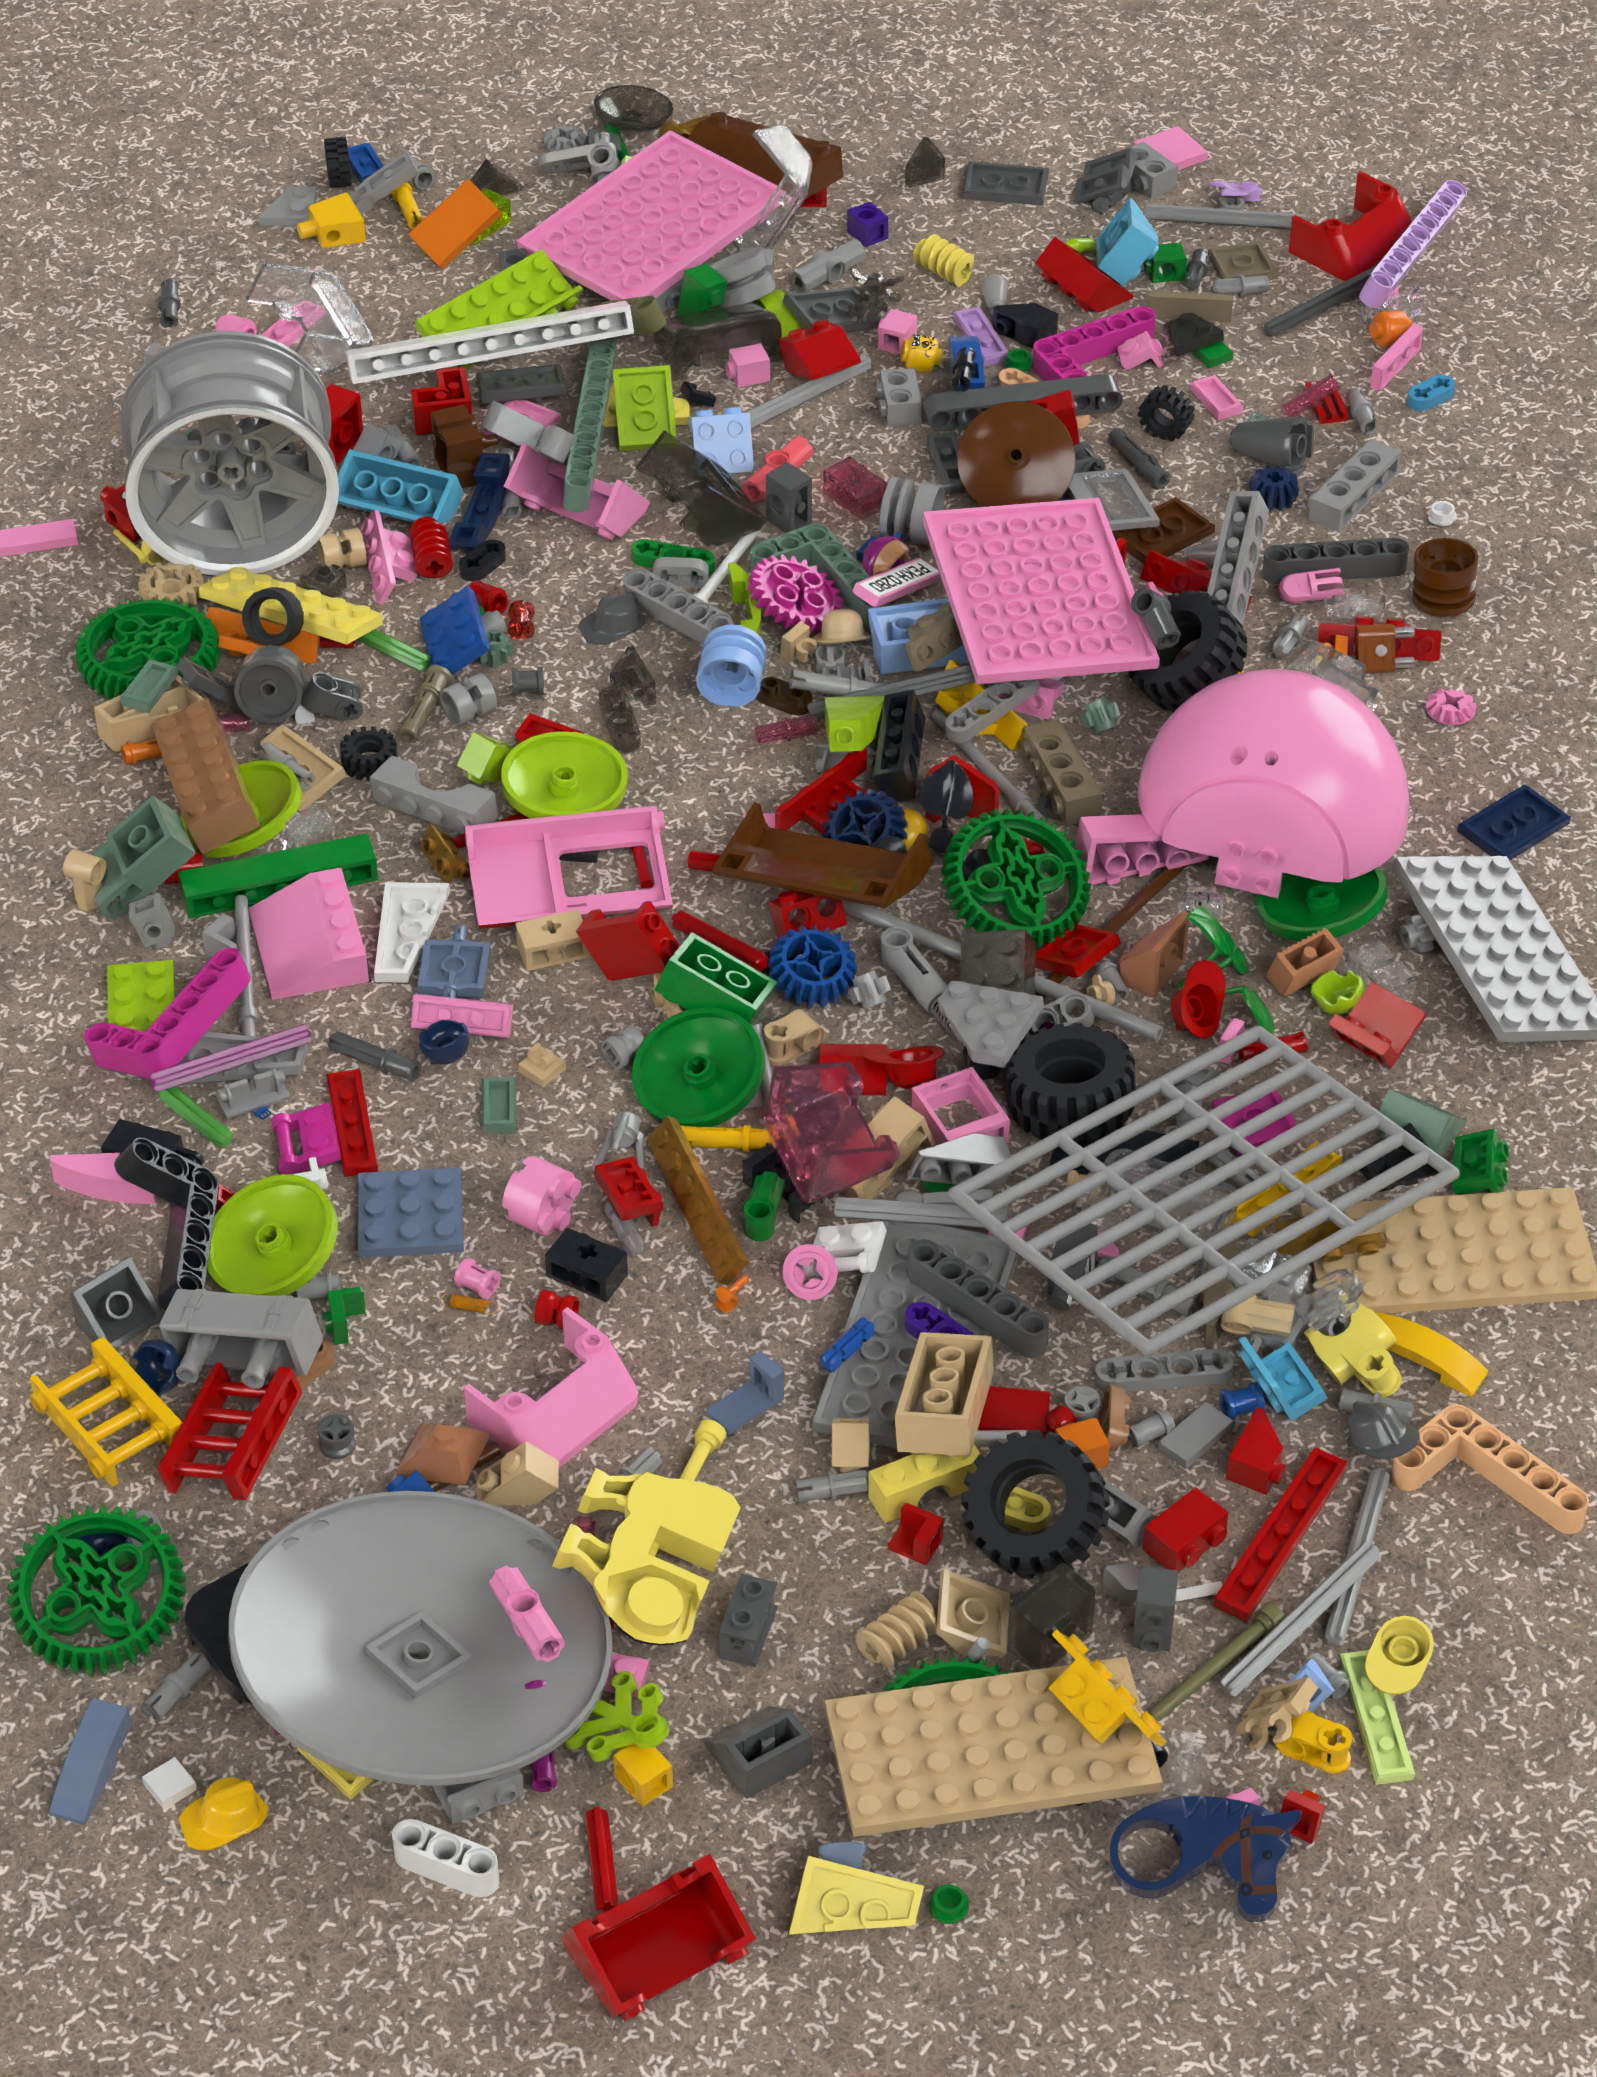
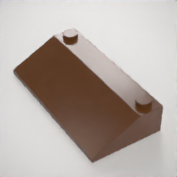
M714 112L710 117L699 122L687 138L787 190L789 200L782 204L792 207L843 178L841 147L831 145L828 141H817L731 117L724 112Z
M754 802L712 868L713 875L886 908L921 883L933 860L925 834L919 833L906 854L770 828L765 821L760 803Z

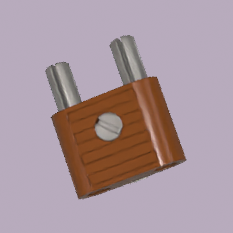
M1393 624L1356 626L1354 652L1357 674L1394 672L1395 668L1414 667L1415 660L1413 657L1395 658V638L1414 637V627L1394 628Z

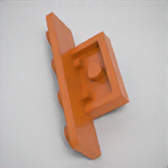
M216 607L208 608L207 618L211 619L212 624L217 630L218 646L228 649V654L246 657V654L251 653L256 648L266 646L256 643L246 633L242 622V614ZM259 619L262 627L269 634H280L286 628V625ZM301 630L299 635L291 642L278 646L294 652L302 662L313 664L317 659L320 636Z

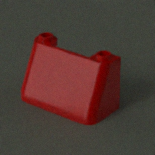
M708 1854L693 1862L692 1866L671 1875L667 1880L611 1910L596 1915L592 1920L588 1918L571 1927L560 1939L567 1953L612 2017L616 2018L621 2015L625 2022L646 2010L643 2005L644 2002L715 1963L725 1959L727 1964L730 1965L748 1955L749 1952L746 1946L754 1942L756 1937L711 1854Z

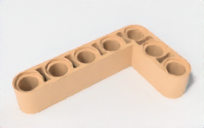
M1455 1404L1443 1409L1418 1430L1420 1441L1413 1450L1400 1457L1393 1458L1391 1481L1401 1490L1412 1491L1418 1489L1455 1457H1458L1556 1530L1565 1534H1574L1581 1531L1584 1527L1589 1502L1587 1494L1463 1405Z

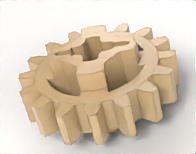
M168 561L167 565L163 566L158 562L156 563V569L148 567L146 568L147 574L140 575L138 587L139 594L143 600H151L153 597L155 600H162L166 597L168 602L177 599L179 604L188 602L195 605L197 604V598H200L199 586L204 584L201 570H195L194 564L183 566V564L176 565Z

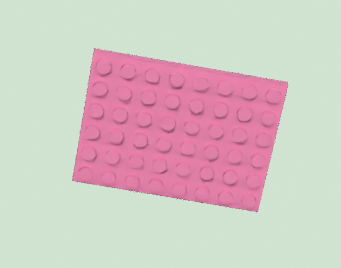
M670 130L516 241L517 248H525L529 256L543 249L561 274L610 301L643 296H654L657 298L684 277L685 270L703 264L788 201V191Z
M1100 498L923 512V524L976 684L1158 669L1160 658L1140 615L1132 610L1131 599L1135 592Z

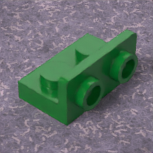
M1494 1128L1455 1137L1453 1165L1460 1172L1459 1177L1452 1182V1188L1456 1195L1489 1188L1492 1193L1504 1192V1186L1508 1185V1175L1505 1166L1506 1161L1510 1159L1509 1148L1504 1140H1500Z

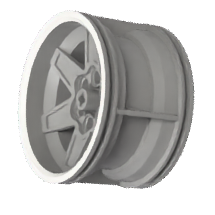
M218 331L194 335L170 344L150 357L135 373L124 394L121 407L122 439L129 457L125 473L126 506L132 524L151 549L176 565L183 564V566L194 564L195 570L200 569L202 574L220 576L233 567H244L252 573L273 570L295 560L317 543L331 524L335 515L339 497V482L336 462L328 445L331 435V412L328 395L317 372L301 355L284 344L268 337L246 332ZM232 415H245L252 417L244 418L236 425ZM198 421L199 429L192 430L187 436L174 432ZM298 436L306 448L305 455L275 454ZM162 472L184 474L187 476L175 481Z

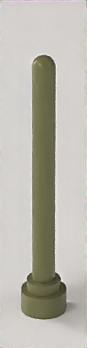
M1272 1602L1265 1603L1255 1612V1617L1252 1620L1253 1624L1154 1705L1148 1713L1158 1722L1161 1721L1260 1637L1266 1636L1286 1617L1282 1610Z

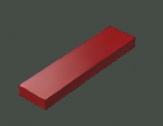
M360 1069L326 1074L344 1177L355 1176L358 1173L378 1172Z

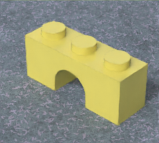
M973 1444L970 1456L951 1457L944 1454H912L869 1471L868 1498L884 1523H888L901 1517V1507L904 1503L918 1507L920 1498L934 1487L943 1486L950 1498L969 1490L964 1480L967 1472L975 1473L977 1466L973 1462L980 1452Z

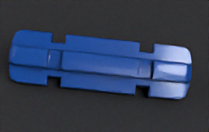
M860 1318L852 1325L853 1328H849L831 1345L832 1349L828 1348L820 1355V1366L829 1373L836 1371L842 1365L841 1362H845L863 1345L862 1341L866 1342L874 1335L875 1326L871 1321H868L866 1318Z

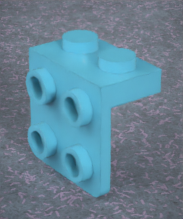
M1245 1336L1238 1339L1244 1349L1239 1353L1240 1357L1254 1380L1265 1392L1267 1399L1277 1414L1284 1410L1289 1419L1293 1421L1328 1399L1290 1342L1260 1359Z

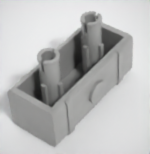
M177 1289L160 1322V1330L165 1342L172 1345L180 1355L181 1363L176 1369L177 1377L186 1383H195L201 1369L204 1367L213 1368L216 1362H221L225 1369L243 1370L242 1382L254 1389L261 1388L267 1374L276 1373L278 1367L292 1368L295 1375L306 1376L323 1341V1335L310 1300L306 1298H293L289 1295L266 1296L213 1292L206 1289Z

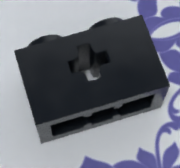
M569 1228L563 1231L545 1254L546 1277L604 1302L610 1299L628 1275L627 1252Z

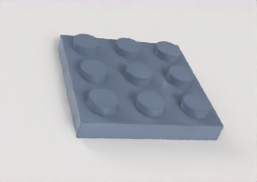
M461 1168L358 1173L359 1258L464 1252Z

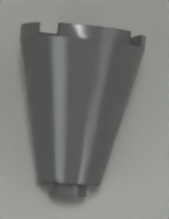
M1302 416L1243 422L1237 424L1232 429L1230 444L1233 445V449L1238 453L1275 468L1277 466L1280 469L1289 468L1290 473L1301 474L1307 468L1306 465L1302 464L1306 457L1311 458L1313 453L1314 428L1313 425L1307 424V421L1310 419Z

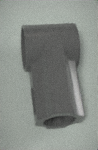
M1149 588L1137 590L1131 599L1132 610L1140 615L1157 649L1172 648L1179 642L1181 633L1170 613V601Z

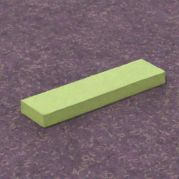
M1369 1650L1340 1654L1339 1661L1342 1671L1347 1674L1348 1681L1350 1682L1349 1695L1376 1785L1414 1780L1415 1772L1392 1696L1376 1689L1367 1678L1365 1662Z

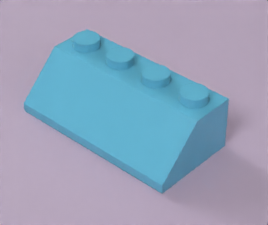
M350 449L338 474V504L372 512L374 509L380 511L381 515L410 522L429 516L439 523H446L454 518L464 494L457 475Z

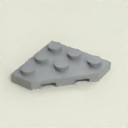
M951 980L938 999V1007L942 1016L946 1017L950 1022L951 1029L959 1042L963 1043L967 1048L968 1055L973 1062L1004 1068L1043 1010L1044 1002L1042 996Z

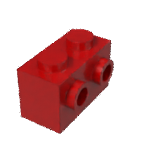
M1195 1487L1144 1526L1142 1550L1166 1569L1179 1570L1180 1572L1185 1567L1190 1568L1209 1548H1215L1224 1541L1228 1532V1512Z

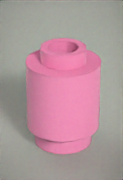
M234 314L223 315L216 322V332L237 331L257 334L256 324L252 320Z

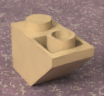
M524 1442L477 1475L476 1500L494 1506L536 1505L558 1490L559 1460L532 1444Z

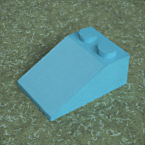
M1129 198L1096 239L1098 268L1123 286L1129 280L1133 281L1139 275L1142 263L1146 259H1152L1159 249L1157 233L1133 199Z

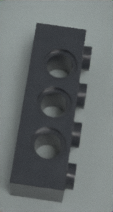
M915 690L888 694L884 697L873 776L879 790H882L898 802L913 799L916 794L925 715Z

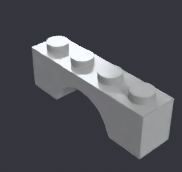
M392 755L370 776L373 800L460 834H465V825L493 823L498 818L494 792L469 783L448 791L428 789L420 784L417 764Z

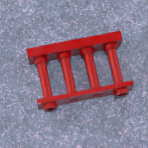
M216 1362L208 1377L205 1378L198 1396L169 1449L159 1463L158 1472L168 1492L176 1494L185 1476L224 1480L234 1500L246 1501L303 1393L292 1368L278 1367L272 1381L268 1384H263L259 1389H254L246 1386L243 1382H231L223 1364ZM228 1396L261 1398L258 1407L254 1411L222 1409ZM214 1422L248 1425L240 1438L208 1435ZM200 1449L233 1452L225 1465L193 1462Z

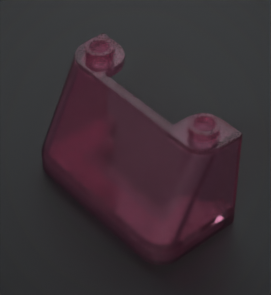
M851 1061L775 1067L773 1070L764 1112L765 1124L801 1199L806 1203L821 1201L891 1169L894 1162L898 1160L899 1151L897 1143L892 1141L889 1135H879L875 1139L857 1105L859 1095L863 1093V1080L860 1075H857Z

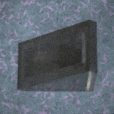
M923 137L905 165V187L911 188L945 179V157L928 137Z
M485 159L470 180L490 201L524 190V186L510 172L488 159Z

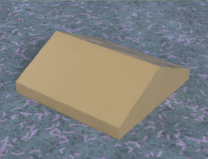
M943 1569L940 1572L936 1633L959 1654L968 1652L979 1637H986L990 1641L991 1647L985 1655L1005 1656L1007 1654L1010 1593Z

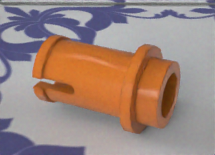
M156 738L137 743L127 741L126 745L121 746L124 763H131L132 766L136 765L137 761L162 757Z

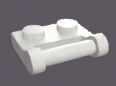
M882 1221L818 1227L813 1245L825 1247L835 1257V1263L839 1272L860 1270L861 1273H871L876 1269L887 1230ZM817 1260L810 1266L803 1265L804 1270L807 1272V1278L820 1277V1274L816 1272Z

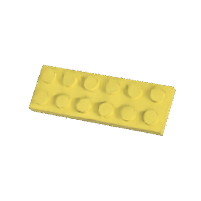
M233 567L228 572L213 577L210 581L199 586L200 598L240 611L243 610L246 600L254 592L271 587L284 588L292 592L301 603L304 612V624L301 630L343 644H349L383 624V614L371 610L368 606H357L347 603L343 598L328 597L322 595L317 590H306L297 587L292 582H281L272 579L270 575L249 572L244 567ZM268 599L261 604L259 617L287 625L285 608L278 600Z

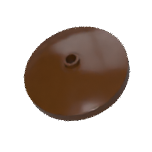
M1021 401L997 404L979 414L966 428L958 448L959 477L966 493L979 507L1060 501L1067 492L1074 475V444L1065 425L1049 410L1033 403ZM1018 453L1022 458L1017 461L1013 460L1012 454Z

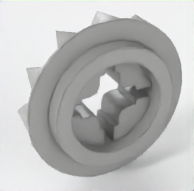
M563 124L562 127L553 126L552 130H547L545 137H543L544 145L552 152L584 146L586 135L583 133V129L575 128L574 125L565 126Z

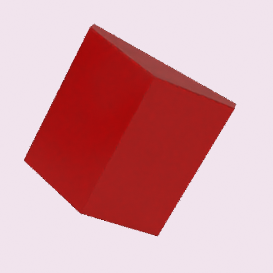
M820 1043L819 1085L829 1087L833 1095L886 1096L885 1065L867 1060L864 1053L875 1049H887V1044Z

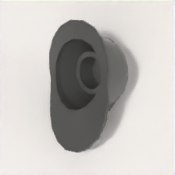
M632 592L623 594L612 593L602 597L596 611L582 619L578 624V628L587 643L606 645L641 629L645 624V616L638 612L635 596Z
M1358 1400L1353 1403L1354 1413L1348 1419L1350 1436L1347 1438V1446L1356 1449L1372 1458L1391 1459L1410 1452L1418 1445L1420 1441L1419 1431L1414 1426L1401 1420L1393 1407L1388 1403L1375 1402L1370 1404Z

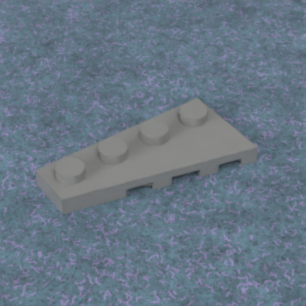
M206 1032L178 1064L262 1037ZM308 1044L185 1084L252 1079L253 1076L270 1071L273 1068L276 1071L282 1069L285 1076L301 1075L308 1053Z

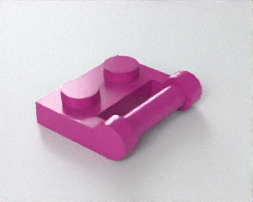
M329 1102L291 1115L278 1113L272 1117V1128L277 1133L281 1156L278 1161L281 1174H295L310 1170L309 1158L316 1157L318 1167L341 1160L333 1110ZM296 1130L300 1131L303 1154L299 1156L294 1155L290 1132Z

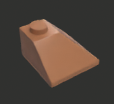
M1183 911L1138 941L1128 953H1123L1118 966L1120 968V976L1126 987L1149 997H1156L1186 960L1189 919H1186L1189 913Z
M421 1423L396 1470V1475L398 1477L400 1474H403L405 1478H408L417 1470L426 1481L465 1485L490 1438L489 1431Z

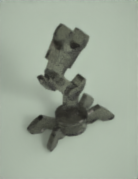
M850 268V274L855 281L864 283L860 287L855 286L859 291L857 301L867 302L850 305L848 307L849 318L857 317V323H865L878 317V313H881V311L888 312L889 306L884 298L879 299L883 294L891 301H902L903 297L900 294L892 292L887 287H893L904 281V276L886 280L881 274L873 273L868 277L859 274V271Z

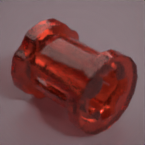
M518 600L510 604L508 616L511 621L508 623V633L514 639H529L534 634L535 625L532 619L535 615V609L530 602Z

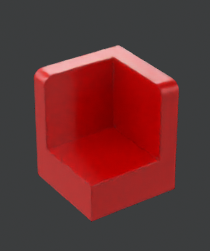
M904 1503L901 1507L900 1527L888 1543V1549L927 1566L943 1541L944 1518L909 1503Z

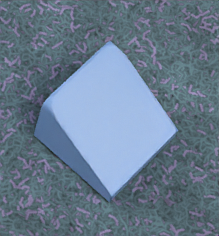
M1311 1659L1288 1682L1310 1677L1316 1684L1318 1689L1309 1700L1311 1705L1308 1709L1310 1712H1313L1335 1690L1317 1663Z

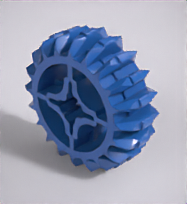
M816 924L813 925L811 930H807L801 925L798 928V933L790 928L786 936L780 935L777 939L776 945L771 948V958L768 961L769 977L777 981L775 986L776 992L784 991L783 996L785 1000L792 997L795 998L796 1006L801 1004V1002H807L809 1009L816 1002L824 1008L827 1005V1001L836 1004L840 996L845 998L849 988L854 985L852 979L855 978L854 975L857 972L855 952L850 951L849 941L841 942L842 937L840 933L833 936L830 935L829 927L824 931H819ZM802 953V955L796 956L794 960L788 961L794 955ZM837 972L833 977L827 980L823 979L824 977L830 976L831 973Z

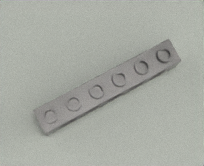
M1230 491L1207 593L1210 596H1215L1238 619L1242 626L1269 513L1259 491ZM1199 638V639H1196V642H1195V646H1194V647L1197 646V644H1198L1200 638Z

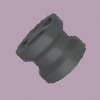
M334 1414L322 1419L317 1430L320 1439L319 1446L323 1455L330 1459H342L351 1455L355 1450L356 1441L354 1425L350 1418Z

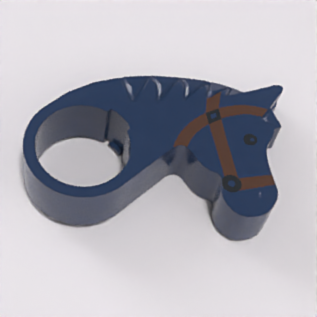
M1185 1796L1162 1800L1143 1807L1123 1820L1116 1828L1110 1843L1111 1870L1119 1885L1132 1895L1142 1898H1160L1170 1894L1207 1868L1218 1866L1227 1882L1238 1890L1237 1908L1241 1916L1250 1922L1265 1921L1275 1911L1277 1903L1276 1870L1284 1860L1285 1854L1292 1852L1289 1832L1300 1822L1302 1812L1293 1810L1275 1814L1264 1807L1249 1802L1210 1796ZM1144 1828L1158 1829L1168 1835L1172 1833L1174 1835L1172 1838L1178 1847L1180 1846L1181 1860L1176 1870L1167 1878L1157 1882H1144L1129 1875L1120 1863L1118 1852L1123 1841L1131 1833Z

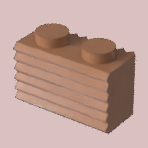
M1322 928L1321 931H1317L1316 934L1312 933L1311 936H1307L1301 942L1297 941L1296 945L1292 944L1291 947L1287 946L1286 950L1282 949L1281 953L1277 952L1266 977L1283 997H1286L1314 982L1327 971L1335 970L1336 964L1339 963L1338 961L1342 957L1344 950L1328 929Z

